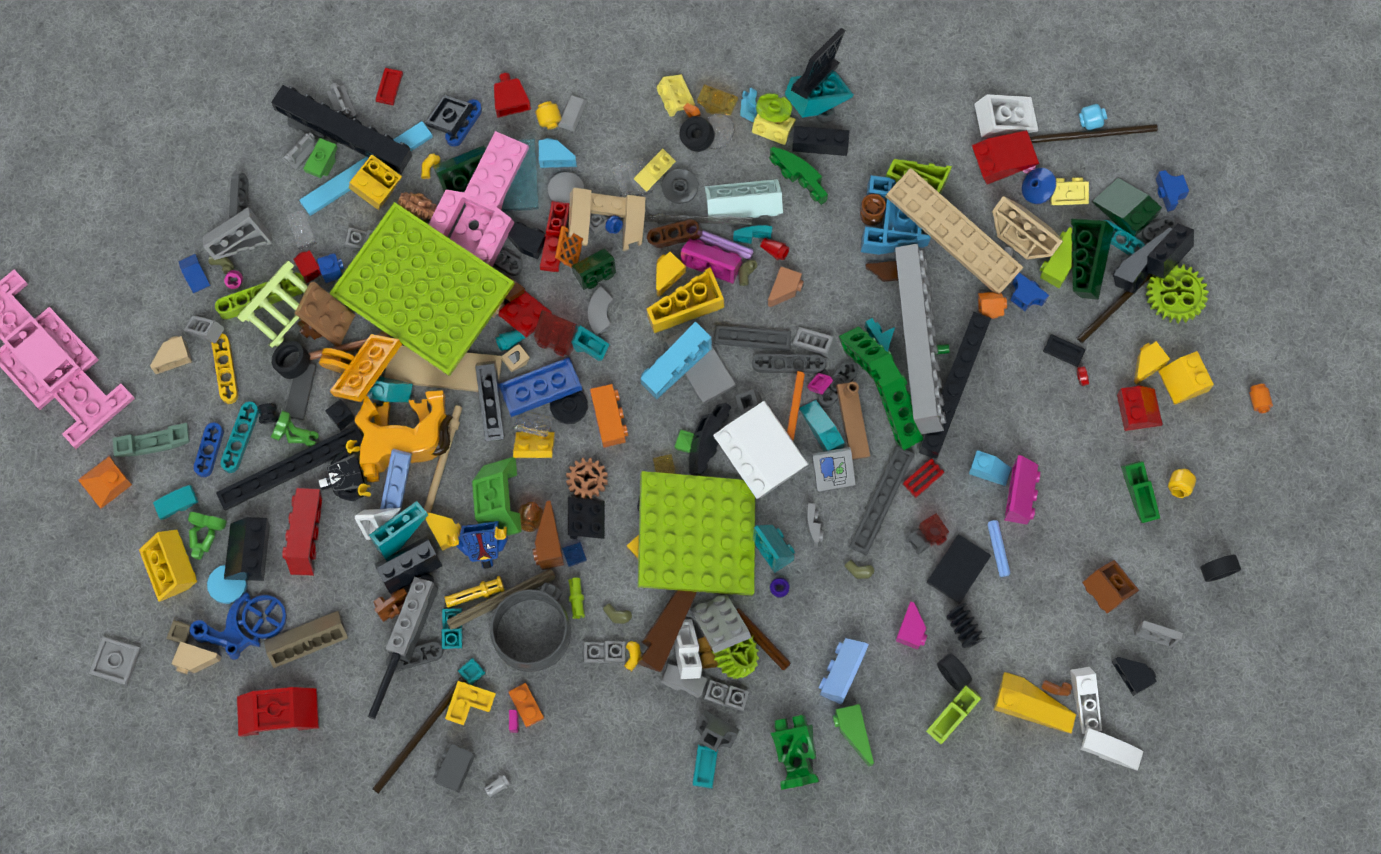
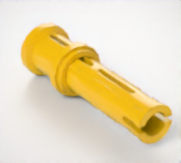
M497 576V579L488 582L481 581L479 586L444 596L447 607L450 608L480 597L489 598L490 595L504 592L505 589L501 577ZM473 593L472 595L457 599L459 597Z

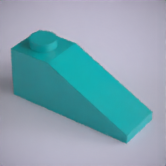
M817 400L799 408L823 452L844 448L845 442Z
M416 501L370 533L369 536L376 549L387 559L403 547L428 514Z

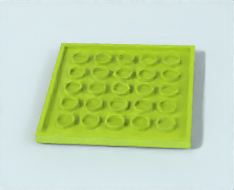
M642 471L640 473L637 587L753 596L755 496L745 481L740 479Z

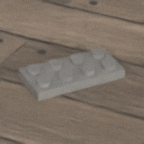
M727 594L717 596L713 600L700 603L696 607L691 608L693 617L714 653L751 638L749 630Z

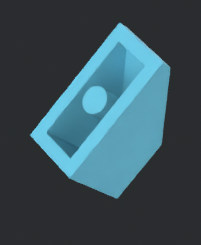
M551 138L539 140L540 168L577 167L576 156L558 140Z
M977 450L969 474L1006 486L1011 467L996 456Z

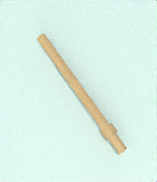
M455 406L452 414L453 418L448 426L451 441L450 447L455 431L458 430L460 424L459 418L462 411L460 406ZM450 447L446 453L439 457L424 506L426 512L431 513Z

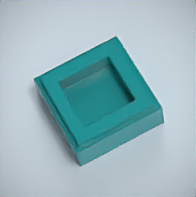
M474 658L470 659L458 670L469 685H473L486 674Z

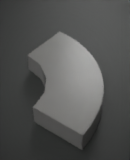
M602 286L594 292L588 305L589 325L592 332L598 337L611 327V323L607 318V311L613 302V298Z

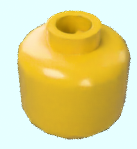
M552 101L538 105V109L535 111L539 125L547 127V130L558 127L557 124L562 120L558 105L552 103Z
M1188 469L1175 470L1171 474L1168 489L1173 496L1178 498L1190 496L1196 484V477Z

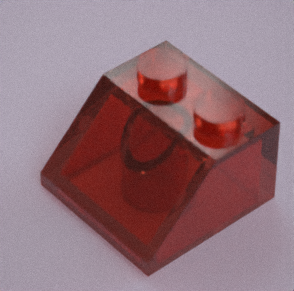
M542 310L534 334L535 342L541 348L547 349L548 347L553 349L560 356H564V354L570 356L574 348L571 342L578 329L577 324Z

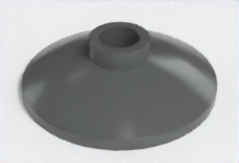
M672 170L662 180L663 195L673 203H687L698 192L697 178L688 170ZM683 187V190L678 191L677 188Z

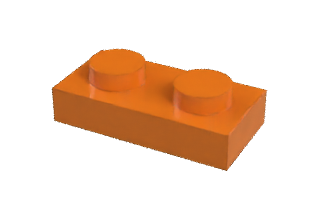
M526 683L508 692L526 728L544 719Z

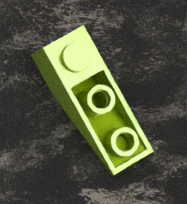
M1071 227L1068 228L1067 232L1063 231L1061 233L1062 244L1051 256L1048 262L1044 261L1040 268L1042 272L1040 278L1059 289L1072 267Z

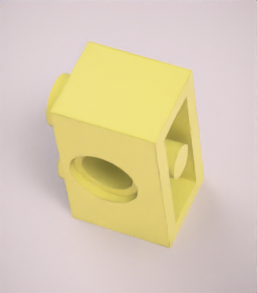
M662 149L635 176L634 180L647 192L676 161Z

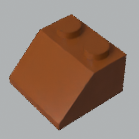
M1115 560L1099 568L1082 582L1086 591L1095 598L1099 607L1107 614L1139 591Z

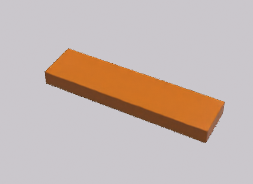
M797 371L787 433L792 441H794L805 376L804 372Z

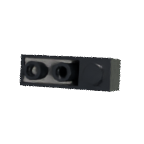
M514 222L507 238L520 253L538 259L544 247L546 235L540 229H531L524 223Z

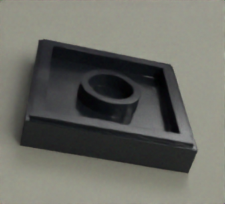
M444 94L425 124L430 128L455 136L474 107L471 103Z

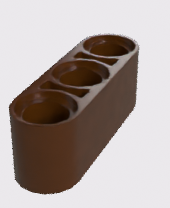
M686 220L651 229L647 234V240L655 248H664L685 243L689 239H699L703 234V229L695 220ZM692 226H696V231L690 234L689 229ZM678 230V236L671 238L672 232ZM656 235H661L658 242L653 241Z

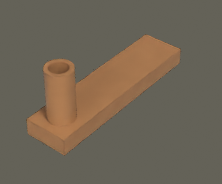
M856 382L837 384L836 389L847 446L851 448L852 460L870 457L858 395L859 386Z

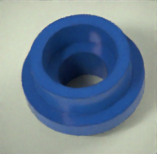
M617 215L611 216L606 221V231L618 233L622 229L623 222Z

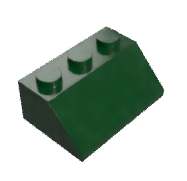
M484 145L433 166L443 192L445 190L465 192L486 150Z

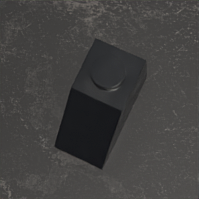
M1117 657L1112 661V664L1133 696L1157 682L1153 669L1148 668L1144 663Z

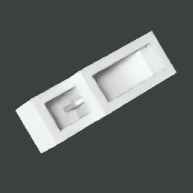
M685 619L674 642L680 678H700L702 665L698 653L699 644L692 619Z
M1090 728L1085 732L1080 749L1098 755L1099 758L1137 771L1143 754L1142 750L1126 742Z

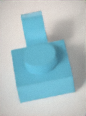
M750 88L749 93L746 91L742 93L743 99H741L740 116L754 122L758 114L756 111L757 90Z

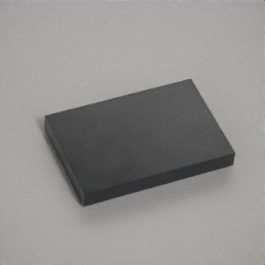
M958 534L926 583L960 604L992 555Z

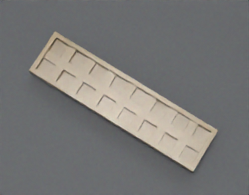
M910 168L886 194L885 197L993 292L1000 294L1023 269V266L913 169Z

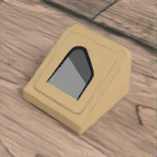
M518 344L501 356V359L510 371L513 372L525 366L530 357L521 345Z

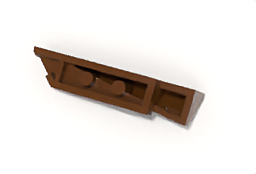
M675 591L641 642L648 648L637 662L639 665L657 672L662 671L697 592Z

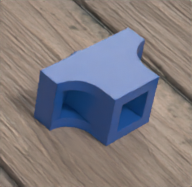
M1166 170L1158 173L1156 177L1158 195L1160 198H1163L1167 212L1173 211L1178 204V200L1186 198L1189 193L1184 175L1171 176Z
M1020 272L1015 276L1012 284L1016 291L1013 293L1011 301L1024 311L1031 305H1040L1042 307L1049 295L1035 281H1030Z

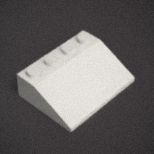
M765 401L713 435L756 499L766 496L808 465L806 459Z

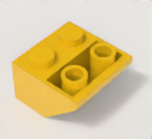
M371 155L349 182V189L379 210L390 197L402 176L374 155Z

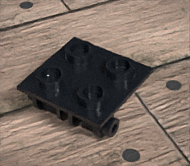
M568 497V535L570 539H577L578 536L605 539V501Z

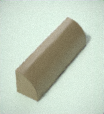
M336 611L266 639L264 644L266 654L273 668H276L348 638L339 611Z

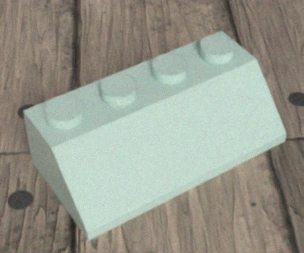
M778 179L705 186L709 221L720 222L723 219L730 218L732 220H739L742 217L758 218L761 215L777 216L783 213L782 192Z

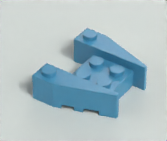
M870 176L867 195H880L885 200L886 208L882 229L865 226L861 243L862 253L880 255L895 252L896 247L918 244L919 248L926 247L930 242L931 237L921 234L922 229L885 197L896 184L895 180L891 178Z

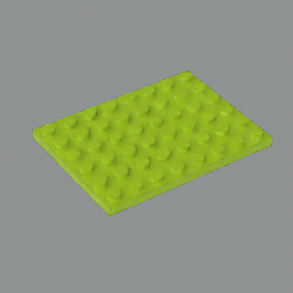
M394 202L329 294L394 339H399L404 346L450 376L513 288L515 282Z

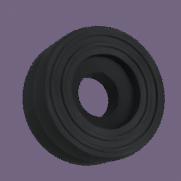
M695 116L687 119L682 124L679 136L681 142L689 150L701 152L711 146L715 133L712 125L706 119ZM696 130H701L700 137L694 139L693 133Z
M947 654L937 663L943 677L957 691H961L972 682V677L966 667L953 654Z

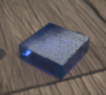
M581 542L562 548L568 567L587 561Z

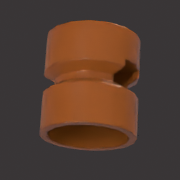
M878 194L867 195L861 204V220L869 226H875L882 222L886 208L885 200Z

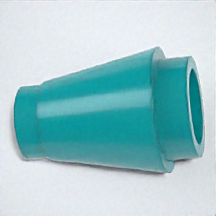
M513 330L500 333L495 340L501 351H508L525 339V336L519 331Z

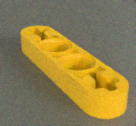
M222 333L217 342H211L220 397L225 403L232 404L238 399V388L230 341ZM221 338L223 339V341H225L222 342L224 350H221L220 346L218 345L219 339ZM221 356H228L227 363H219V358ZM230 373L231 379L224 382L221 380L223 374ZM225 386H229L231 393H234L229 399L224 396L228 393Z

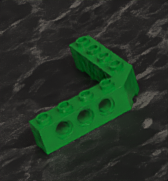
M859 326L840 335L839 339L844 352L874 379L895 442L905 450L923 441V436L913 418L911 394L906 389L907 381L896 367L892 354L889 351H885L882 344L879 345L874 337L871 338L868 332L863 331Z

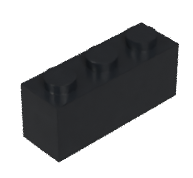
M794 126L792 152L847 156L850 130Z
M1178 223L1147 256V273L1164 279L1194 247V229Z

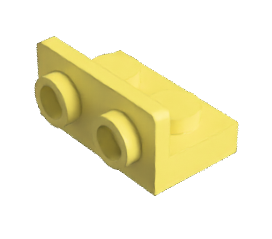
M682 74L663 77L657 85L658 94L661 96L664 107L670 117L674 116L677 111L684 110L683 107L687 103L695 106Z
M757 114L752 133L785 145L796 119L790 117L783 122H771Z
M1083 177L1072 178V181L1066 182L1065 178H1056V189L1050 198V205L1089 204V181H1083Z

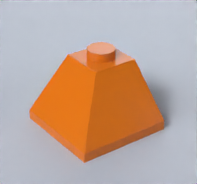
M110 456L78 479L100 509L132 485Z

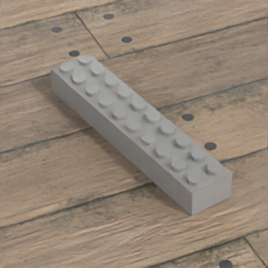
M918 244L896 247L913 418L921 434L944 431L943 424L946 423L945 412L942 411L944 398L940 393L942 381L941 377L938 376V371H940L939 360L936 359L938 347L934 341L936 329L932 324L934 312L930 307L932 295L928 289V286H930V278L926 272L929 269L927 258L925 259L924 251L919 249Z

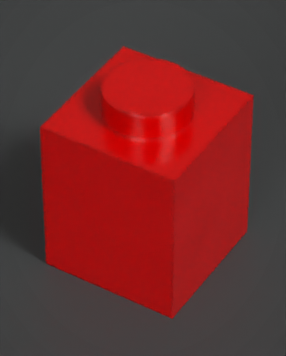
M310 250L301 252L293 258L306 283L322 275Z

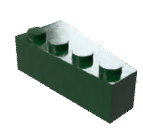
M1071 219V225L1073 226V233H1071L1073 241L1072 259L1074 262V268H1072L1073 292L1080 298L1099 300L1114 228L1107 221Z

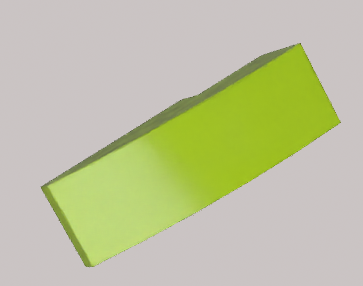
M969 685L965 686L926 732L942 745L982 697Z

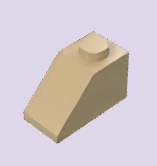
M174 336L169 338L168 341L163 342L150 365L155 374L192 362L183 337Z
M180 642L172 665L177 668V672L187 675L188 671L196 673L219 662L221 656L217 653Z

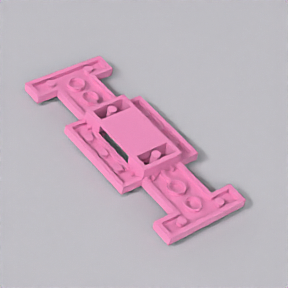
M14 269L0 281V339L5 343L0 348V367L39 410L56 398L76 420L62 435L77 449L135 398L122 384L118 385L107 396L84 372L99 359L50 307L35 319L14 297L28 285Z

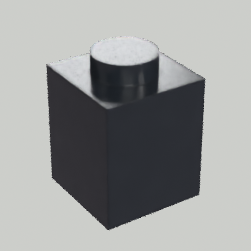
M341 399L325 410L340 431L355 420L354 415Z

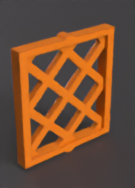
M562 226L555 258L572 268L569 260H572L573 265L579 262L583 238L575 233L572 234L571 238L567 237L566 232L569 233V229ZM569 239H571L573 243L571 246L568 241ZM564 242H566V245H567V248H566V249H564V246H563V243H564ZM573 247H574V250H575V253H574V254L572 253V250H571V248H573ZM566 251H569L570 257L568 258L566 255Z

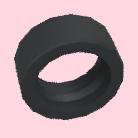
M288 341L279 345L274 351L271 363L281 376L293 379L299 377L307 370L310 364V355L298 342ZM293 352H299L297 361L292 366L283 368L285 358Z
M1236 555L1224 556L1205 563L1200 567L1206 582L1228 577L1241 570Z

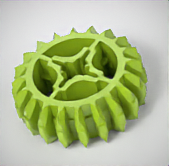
M754 636L714 653L712 651L715 654L714 660L718 663L717 667L722 668V673H726L727 677H733V679L744 678L755 671V667L758 666L756 661L759 659L757 656L759 650L755 646L757 643L753 641Z

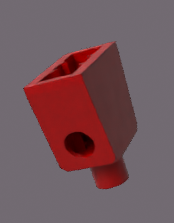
M509 73L500 74V82L494 84L497 118L531 110L529 99L518 78L511 79Z

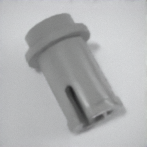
M505 774L503 776L499 775L498 779L484 786L490 798L505 788L509 789L508 786L511 783Z

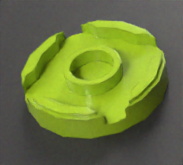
M777 94L762 95L756 104L757 113L762 118L771 122L788 120L793 108L788 99L785 97L780 98Z

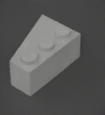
M249 207L203 236V247L214 260L238 254L239 251L246 249L252 250L260 245L272 244L271 233Z

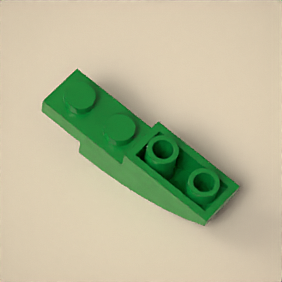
M776 147L770 148L769 159L773 165L780 167L784 178H789L792 183L798 179L801 187L809 190V194L815 202L818 201L822 205L827 201L828 194L820 185L822 176L816 169L791 152Z

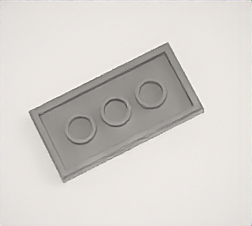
M688 328L665 340V343L668 346V348H670L688 330ZM713 347L712 350L685 373L686 378L702 404L736 387L735 382Z

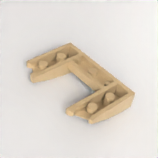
M572 189L569 203L568 236L570 238L575 233L583 238L581 244L587 246L590 213L608 216L617 215L618 217H623L622 251L629 250V244L637 242L638 246L642 244L646 197L627 195L624 198L591 193L592 190Z

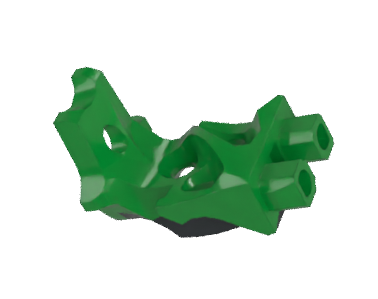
M805 715L792 717L794 728L792 729L788 727L787 718L775 720L776 732H772L771 736L776 747L778 761L783 762L787 769L786 780L780 782L781 790L820 782L817 774L813 772L812 759L816 758L813 726L807 724ZM784 745L788 746L789 751L787 754L783 751ZM795 757H799L801 759V763L798 767H795L793 764V760Z

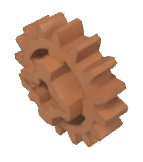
M404 192L401 193L398 204L416 217L425 220L427 218L431 220L437 208L436 204H432V201L421 193L413 194L410 192L409 194Z
M582 458V463L579 464L575 461V467H569L571 473H566V477L569 478L566 483L570 486V492L575 491L574 495L576 498L581 495L582 499L589 496L590 500H592V495L600 496L599 490L605 491L603 485H608V480L604 478H607L608 474L604 472V465L599 467L600 463L598 460L593 463L592 458H589L588 462H585V459ZM593 469H595L600 476L594 474ZM587 476H590V479H588V481L585 482L584 479ZM574 481L581 484V489L576 486Z

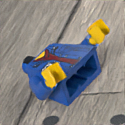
M498 521L462 526L460 537L458 532H455L454 536L446 535L449 546H456L472 562L481 561L482 568L484 569L491 568L494 565L492 559L498 558L499 552L504 550L508 540L507 527L499 529Z

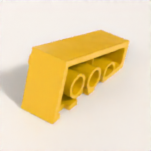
M711 267L706 269L701 275L692 278L683 287L677 288L669 296L663 297L647 308V318L654 333L724 308V298Z

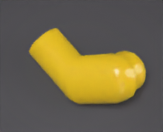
M629 641L626 649L629 651L630 658L624 667L632 672L637 666L642 653L637 642Z

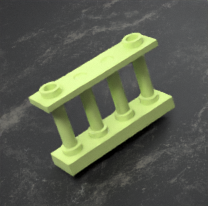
M286 261L237 316L241 322L245 320L252 322L272 340L268 344L272 348L274 345L278 347L285 338L282 336L299 317L294 315L291 320L286 318L268 302L267 295L270 292L276 293L296 310L299 303L280 287L279 282L283 278H288L304 293L308 287L293 273L292 268L294 265L290 261ZM258 306L265 308L284 325L278 334L255 316L256 313L253 311Z

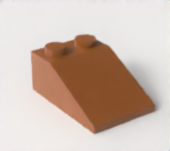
M551 500L546 501L535 540L536 549H532L536 565H540L541 570L564 565Z

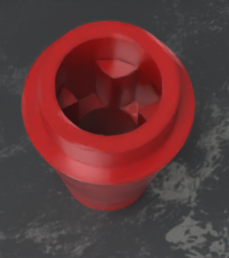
M764 238L761 242L760 247L777 260L783 261L789 253V247L786 246V243Z

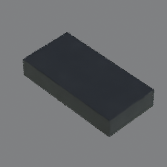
M1051 334L1043 352L1078 367L1086 349Z

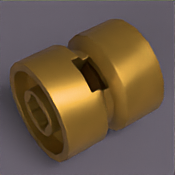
M706 638L698 639L699 652L702 653L700 656L702 668L717 667L718 663L714 660L715 654L712 653Z

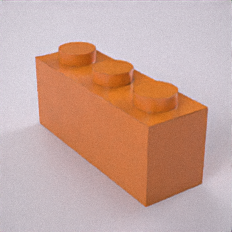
M613 384L590 389L603 448L626 443L625 437L628 436L626 425H622L621 422L624 415L622 407L618 408L617 401H620L618 390L613 389Z

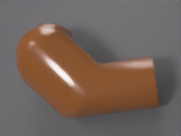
M1047 680L1042 685L1043 690L1060 696H1069L1073 688L1067 682L1062 683L1061 687Z

